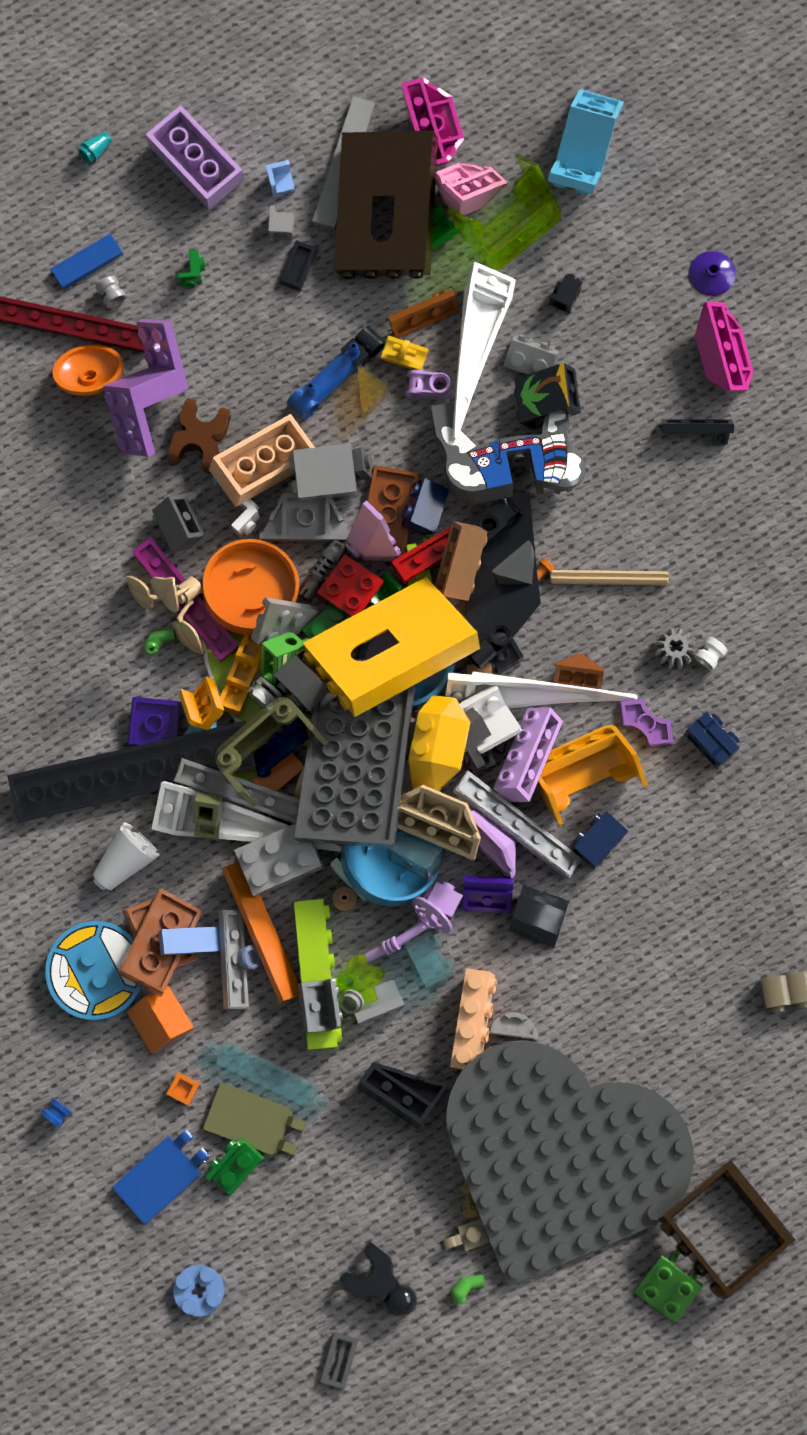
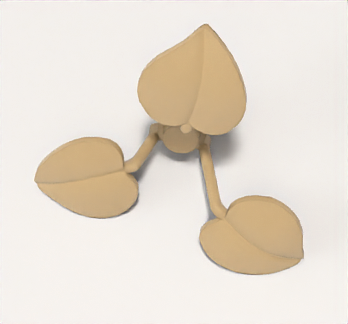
M133 576L125 577L132 596L145 609L153 608L152 601L160 599L170 611L177 612L179 610V603L183 604L185 602L186 604L178 615L177 621L172 622L175 635L191 651L199 654L206 653L202 648L195 629L189 623L183 621L184 614L194 604L192 599L203 591L201 584L196 578L191 576L180 585H176L174 577L162 578L155 576L151 579V586L156 595H152L148 587L141 580Z

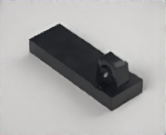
M661 419L662 433H712L714 445H727L730 433H734V422L732 419Z

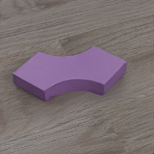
M644 699L619 702L622 727H632L640 731L645 736L649 748L674 744L671 720L660 719L651 714L646 707Z

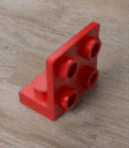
M344 555L317 591V597L325 605L329 601L352 617L367 607L382 586L383 580L347 555Z

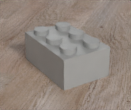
M296 823L234 850L253 896H261L324 869L314 842L295 841Z

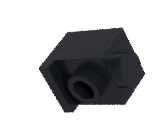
M565 274L563 281L558 280L553 293H551L549 305L570 314L581 292L583 282L573 274Z
M514 639L511 640V644L507 649L502 650L507 653L506 658L502 659L497 654L488 662L491 663L492 669L496 671L497 675L523 661L524 656Z

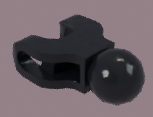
M368 1242L364 1247V1251L374 1263L372 1274L366 1279H358L345 1272L339 1277L340 1281L357 1297L379 1298L386 1303L387 1309L395 1316L404 1317L411 1314L417 1306L416 1292L412 1287L400 1284L393 1273L394 1265L392 1259L376 1245Z

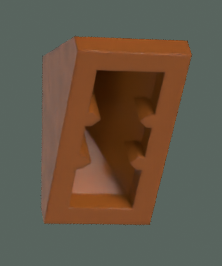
M577 654L556 662L553 683L601 690L604 668L584 654Z

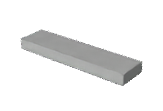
M221 910L218 911L223 1007L224 1010L249 1009L247 970H244L238 963V952L242 947H245L244 920L240 911Z

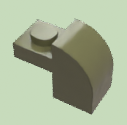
M198 792L194 801L192 823H195L194 836L219 839L225 804L224 796Z

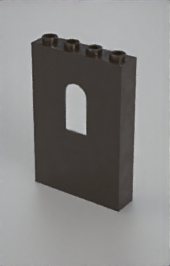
M433 130L342 132L334 271L341 278L355 279V276H364L366 279H377L378 276H386L389 279H399L400 276H409L413 279H422L423 275H431L436 186L434 174L437 168L438 137ZM395 196L393 233L384 242L375 241L371 236L373 197Z

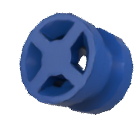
M53 1097L50 1100L49 1107L43 1109L40 1114L60 1128L63 1124L62 1120L70 1116L72 1112Z

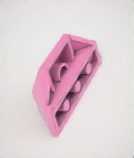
M458 163L434 174L443 202L453 214L459 217L481 209L508 183L493 168L486 166L481 168L476 165Z

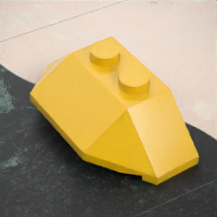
M433 695L418 712L408 759L413 789L424 785L440 791L441 787L461 770L471 722L456 698Z

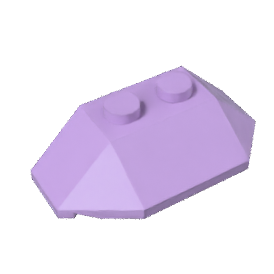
M468 805L481 837L478 846L479 850L507 878L514 879L516 840L471 805Z

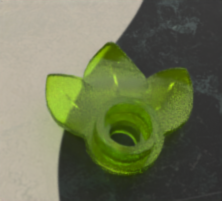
M359 954L353 956L348 961L346 970L338 975L337 986L341 992L348 989L359 992L363 997L364 1003L375 1002L378 1000V996L374 987L383 980L385 971L377 966L367 965L366 955ZM348 977H351L354 981L352 986L346 984Z

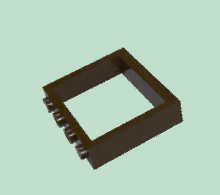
M731 1160L719 1167L658 1219L661 1222L660 1227L668 1237H673L677 1242L676 1247L684 1257L688 1256L694 1263L693 1269L700 1277L706 1278L710 1283L709 1288L716 1297H721L722 1300L732 1296L796 1240ZM722 1176L776 1241V1244L728 1286L723 1283L672 1219Z

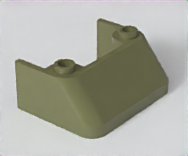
M284 695L273 699L221 744L214 754L217 767L238 793L253 807L257 803L234 777L233 773L240 767L241 762L278 729L283 725L293 722L299 716L324 746L328 743L294 702Z

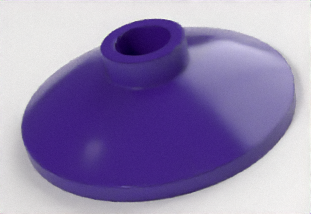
M707 251L701 253L692 261L689 277L692 285L699 292L716 296L725 293L732 287L736 277V270L731 259L725 254L717 251ZM714 267L718 272L711 273L709 269Z

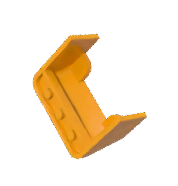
M607 725L552 749L536 786L547 809L558 825H562L564 823L560 812L564 811L570 804L568 795L610 776L620 782H628L633 777H636L643 787L647 786L648 783L636 751L616 726Z

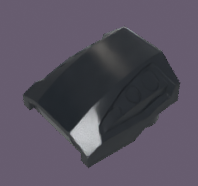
M523 884L508 932L555 948L569 901Z

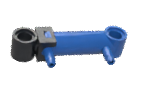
M369 325L364 327L354 339L352 338L341 348V353L304 387L298 388L288 398L287 404L303 420L308 419L318 409L320 403L355 371H360L369 362V358L375 357L384 348L386 341Z

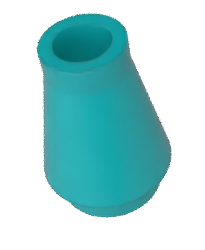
M103 131L99 135L80 143V147L77 149L78 153L86 163L96 162L108 145L112 143V139L107 132Z

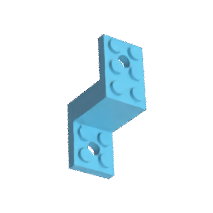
M581 89L578 91L570 106L557 159L549 173V182H552L558 188H573L579 194H593L602 175L615 124L623 107V101Z

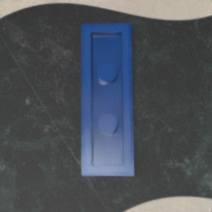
M110 233L50 269L64 290L123 255V252Z

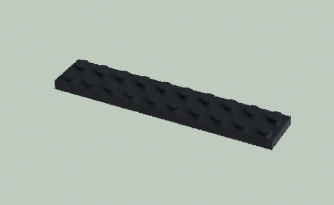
M246 721L7 775L18 823L160 791L161 782L163 781L183 785L174 781L182 758L220 771L214 760L216 749L245 725ZM253 752L241 762L240 767L234 773L257 768Z

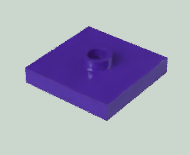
M132 697L128 745L137 746L178 736L181 702Z

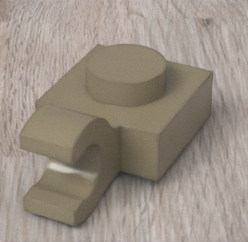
M481 1219L458 1226V1235L443 1240L446 1249L463 1244L465 1251L489 1243Z

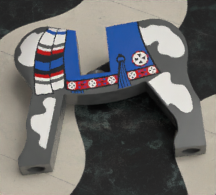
M455 403L431 406L437 450L446 462L447 485L451 494L463 503L480 504L513 497L511 475L514 478L524 477L526 473H530V463L536 493L544 494V488L554 489V493L558 495L564 491L570 493L574 487L581 483L585 476L584 459L568 440L569 414L565 411L544 417L542 435L508 437L478 446L462 429L458 438L454 441L452 440Z

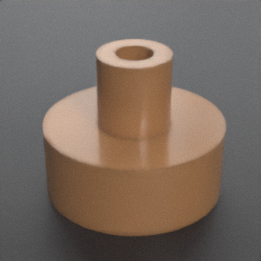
M340 887L333 894V904L341 912H349L357 904V895L349 887Z

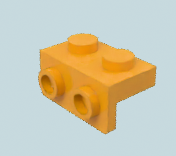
M206 676L193 693L183 689L179 692L187 722L191 726L208 731L216 720L222 716L224 708L214 679Z

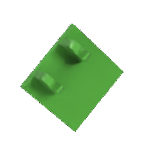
M678 1249L673 1252L670 1259L661 1255L634 1292L675 1323L704 1286L696 1280L698 1274L694 1269L690 1275H687L674 1265L680 1255Z

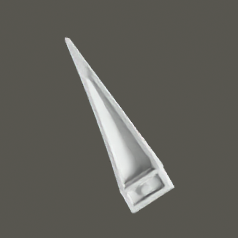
M476 262L470 266L467 285L464 287L452 432L453 441L459 436L484 364L512 300L516 280Z
M472 672V675L448 673L444 696L456 698L460 703L489 686L496 685L508 709L573 702L637 700V695L480 672Z
M166 781L161 782L152 830L177 836L198 837L194 836L195 823H192L195 798L198 792L202 791L189 786L185 787ZM225 801L219 839L253 842L290 825ZM314 842L316 849L341 852L342 846L339 844Z

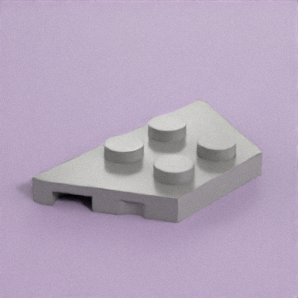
M282 493L259 539L275 542H333L334 540L347 542L350 532L333 498L299 500L298 495H294V493Z
M265 597L262 601V604L266 607L264 614L258 615L256 627L251 638L257 644H262L267 640L289 632L297 636L302 631L301 629L322 611L314 605Z

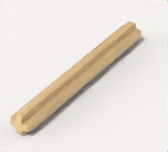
M552 570L550 582L552 584L668 585L669 574L664 571Z

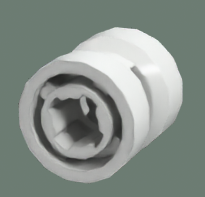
M709 636L704 642V648L698 650L694 657L706 668L714 670L718 665L719 658L724 657L728 649L720 641Z

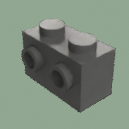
M185 494L168 496L152 510L171 552L187 550L205 536Z
M295 654L273 674L280 681L277 686L286 695L291 693L289 698L298 707L303 705L309 711L330 692L321 679Z

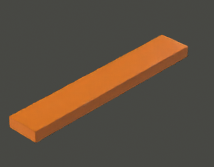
M239 862L226 865L222 868V871L279 1003L299 997L297 985L299 983L261 896L255 897L252 895Z

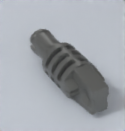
M334 540L321 554V557L309 572L310 578L298 593L301 597L307 598V601L312 602L317 591L346 554L347 547L343 543Z

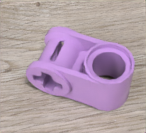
M410 370L407 372L409 384L408 390L405 391L406 397L411 399L444 400L450 395V379L445 373ZM438 383H444L446 385V387L442 390H437L434 388V386Z

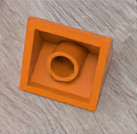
M169 986L166 987L161 997L151 993L126 1011L151 1054L194 1028Z

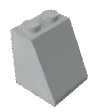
M351 443L293 450L294 456L289 457L291 471L296 472V480L292 481L293 493L298 495L299 500L358 496Z

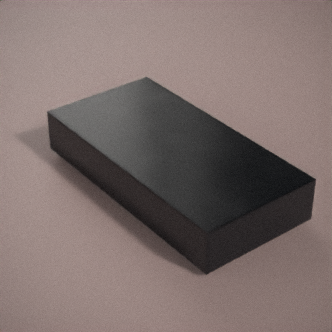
M296 240L279 283L302 291L318 248Z

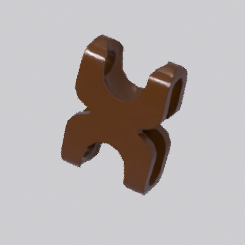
M187 398L179 416L183 430L177 431L172 437L168 451V461L173 464H179L185 452L198 450L203 454L201 463L203 472L211 474L209 468L212 459L220 454L216 441L225 438L231 420L230 409L221 408L213 420L202 422L196 418L198 410L196 400Z

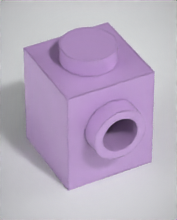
M443 881L442 884L436 882L434 887L430 886L423 898L436 905L451 920L463 895L455 892L456 887Z

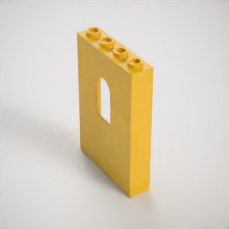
M425 577L303 642L305 651L303 658L309 667H314L315 673L321 681L324 680L327 683L330 693L333 696L337 695L339 697L342 707L345 710L349 709L356 717L479 650L480 645L477 631L434 584ZM387 630L399 642L366 661H356L351 657V652L354 648Z

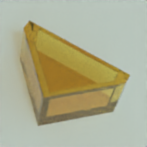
M361 366L358 367L362 419H366L388 395V386Z

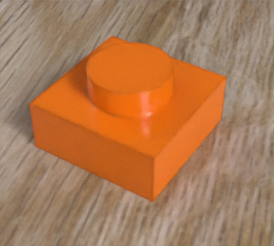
M178 1072L167 1095L189 1106L200 1083Z

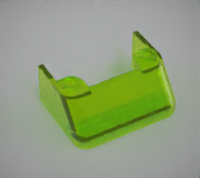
M519 153L515 155V158L523 175L513 185V193L516 200L486 225L482 226L478 220L474 218L469 219L451 207L447 210L462 239L487 266L494 270H499L506 266L555 226L561 218V209L539 165Z

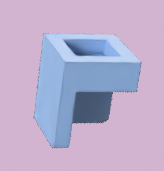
M288 160L266 165L267 177L273 197L295 192Z

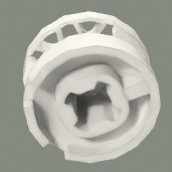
M262 677L256 680L254 687L251 686L247 690L250 693L249 695L263 708L276 697L282 696L272 684Z

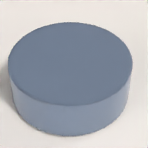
M255 945L242 947L238 952V963L244 970H254L262 964Z

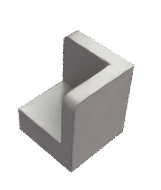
M270 205L269 239L293 240L294 213L276 212L275 206Z

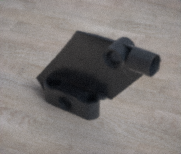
M514 491L513 497L500 499L471 524L484 529L483 525L486 523H492L496 527L492 531H487V544L482 550L481 565L474 579V591L470 594L469 601H466L467 621L477 631L480 645L479 650L467 657L479 669H482L497 654L510 646L513 637L541 605L536 555L534 557L532 584H498L492 573L494 568L528 540L531 542L535 553L529 493ZM504 633L507 636L506 641L497 642L494 639L495 634Z

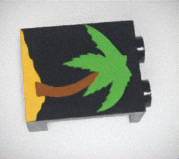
M564 362L514 379V395L518 404L517 418L520 424L530 429H535V420L561 411H565L572 416L581 413L576 371Z

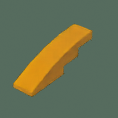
M244 635L235 655V661L227 676L225 687L220 695L224 711L237 716L242 711L249 694L247 690L253 685L261 664L262 644H257L251 638L252 635Z

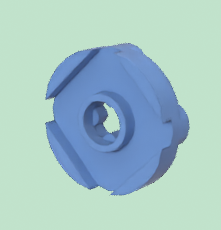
M194 1265L186 1268L176 1278L174 1285V1298L177 1305L186 1314L198 1317L214 1312L221 1304L225 1292L221 1276L212 1268L204 1265ZM196 1283H200L201 1287H206L202 1298H198L197 1294H192Z

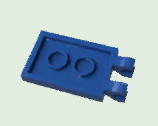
M184 1130L174 1141L170 1136L166 1137L112 1186L145 1225L202 1174L198 1167L210 1157L204 1148L198 1151L192 1159H189L181 1150L194 1138L188 1130Z

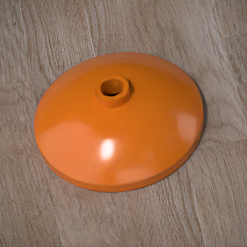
M93 344L79 346L59 357L53 367V378L56 385L66 393L76 396L97 395L105 392L104 385L122 377L124 371L123 360L118 352L107 346Z

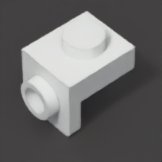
M251 499L240 505L245 511L231 525L233 531L240 538L244 534L248 535L256 526L255 523L260 518L258 513L259 507Z

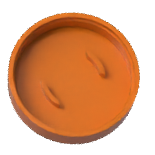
M243 539L231 542L220 548L211 557L205 568L202 585L204 604L212 618L225 629L237 634L252 635L256 627L258 615L264 614L266 607L262 604V601L265 597L297 603L299 592L297 570L289 556L269 542L257 539Z

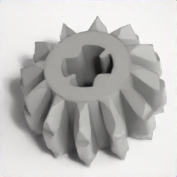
M669 628L667 635L661 633L659 635L661 641L655 642V646L659 648L655 651V656H663L660 660L661 664L668 660L669 669H672L674 662H676L679 669L683 667V662L689 664L691 662L689 656H694L696 652L694 649H691L695 646V641H687L690 633L682 636L681 628H678L676 634H674L672 628ZM672 646H680L679 650L674 652L670 650Z

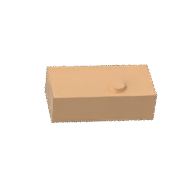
M290 414L213 457L209 471L234 506L237 507L296 473L291 471L289 457L294 456L293 450L315 447Z

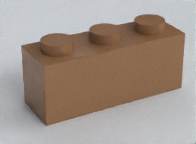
M452 521L435 587L445 597L469 601L470 594L474 591L476 572L481 565L482 550L487 544L486 530L475 525Z

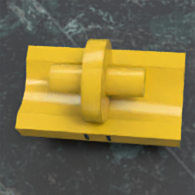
M388 336L381 359L412 370L422 371L429 349L412 344L408 340L403 341Z

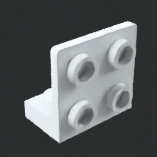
M491 685L459 703L464 712L473 707L482 716L492 734L475 745L480 754L522 732L520 725L506 706L496 685Z

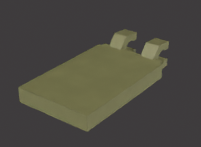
M220 1082L203 1129L236 1142L244 1138L255 1149L270 1155L277 1154L281 1150L295 1156L298 1146L284 1141L283 1137L288 1126L304 1132L307 1122L292 1117L293 1111H290L291 1108Z

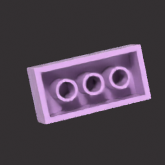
M181 105L146 133L148 146L208 210L244 181L242 169Z

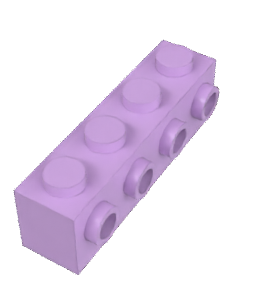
M551 707L527 708L520 725L522 732L515 736L494 786L497 793L508 802H530L563 722Z

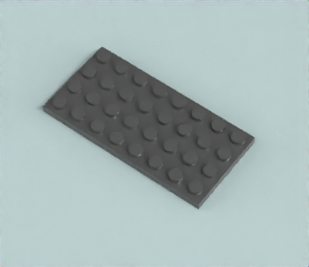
M415 685L356 717L349 709L345 710L342 707L337 695L333 696L330 692L313 707L311 723L328 743L324 746L310 730L294 836L295 841L394 848Z

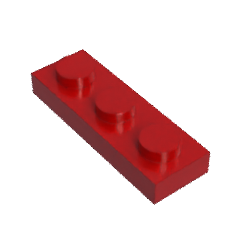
M451 526L391 561V566L404 584L442 561Z

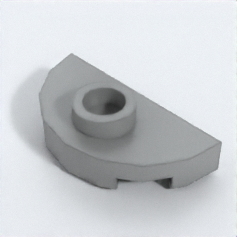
M517 1012L506 1013L498 1017L491 1025L489 1031L491 1035L538 1041L537 1029L533 1022L526 1015Z

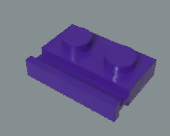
M464 876L462 910L511 913L513 879Z

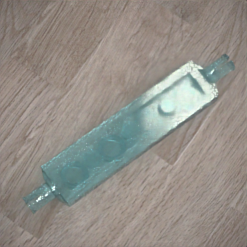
M208 1041L207 1045L215 1048V1050L207 1046L204 1049L217 1056V1065L305 1108L312 1102L325 1109L327 1105L318 1100L327 1104L329 1102V1099L316 1093V1084L230 1042H226L220 1047Z

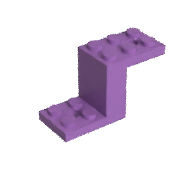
M142 319L137 321L138 335L143 344L144 358L148 363V367L103 386L105 401L110 409L111 423L115 428L117 445L121 453L145 457L154 455L155 450L143 408L189 389L172 323L169 320Z

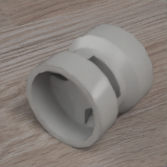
M108 276L99 281L95 286L98 294L104 297L103 302L108 309L123 303L127 298L125 292L119 288V282L115 276Z

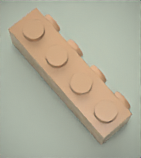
M466 968L450 1065L455 1070L462 1071L472 1058L484 1050V1044L488 1041V1018H491L493 1012L491 999L492 993H495L497 987V979L489 971Z

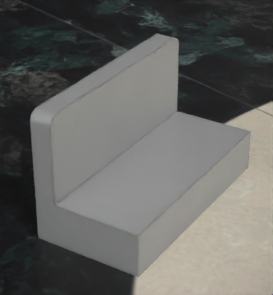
M390 980L360 992L364 1000V1006L359 1012L354 1014L358 1024L361 1025L405 1007L395 981Z

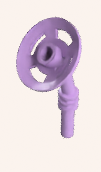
M415 897L412 900V906L419 917L418 924L398 937L393 936L391 939L383 941L381 946L359 956V960L362 965H365L385 954L390 955L396 952V950H400L402 945L430 928L448 934L452 930L451 922L432 902L422 897Z

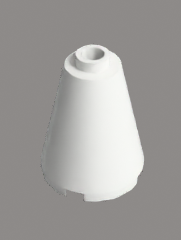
M124 822L119 826L93 873L95 877L94 883L102 890L106 888L108 890L114 889L156 860L160 855L156 853V847L142 833L130 831L133 828L130 824Z

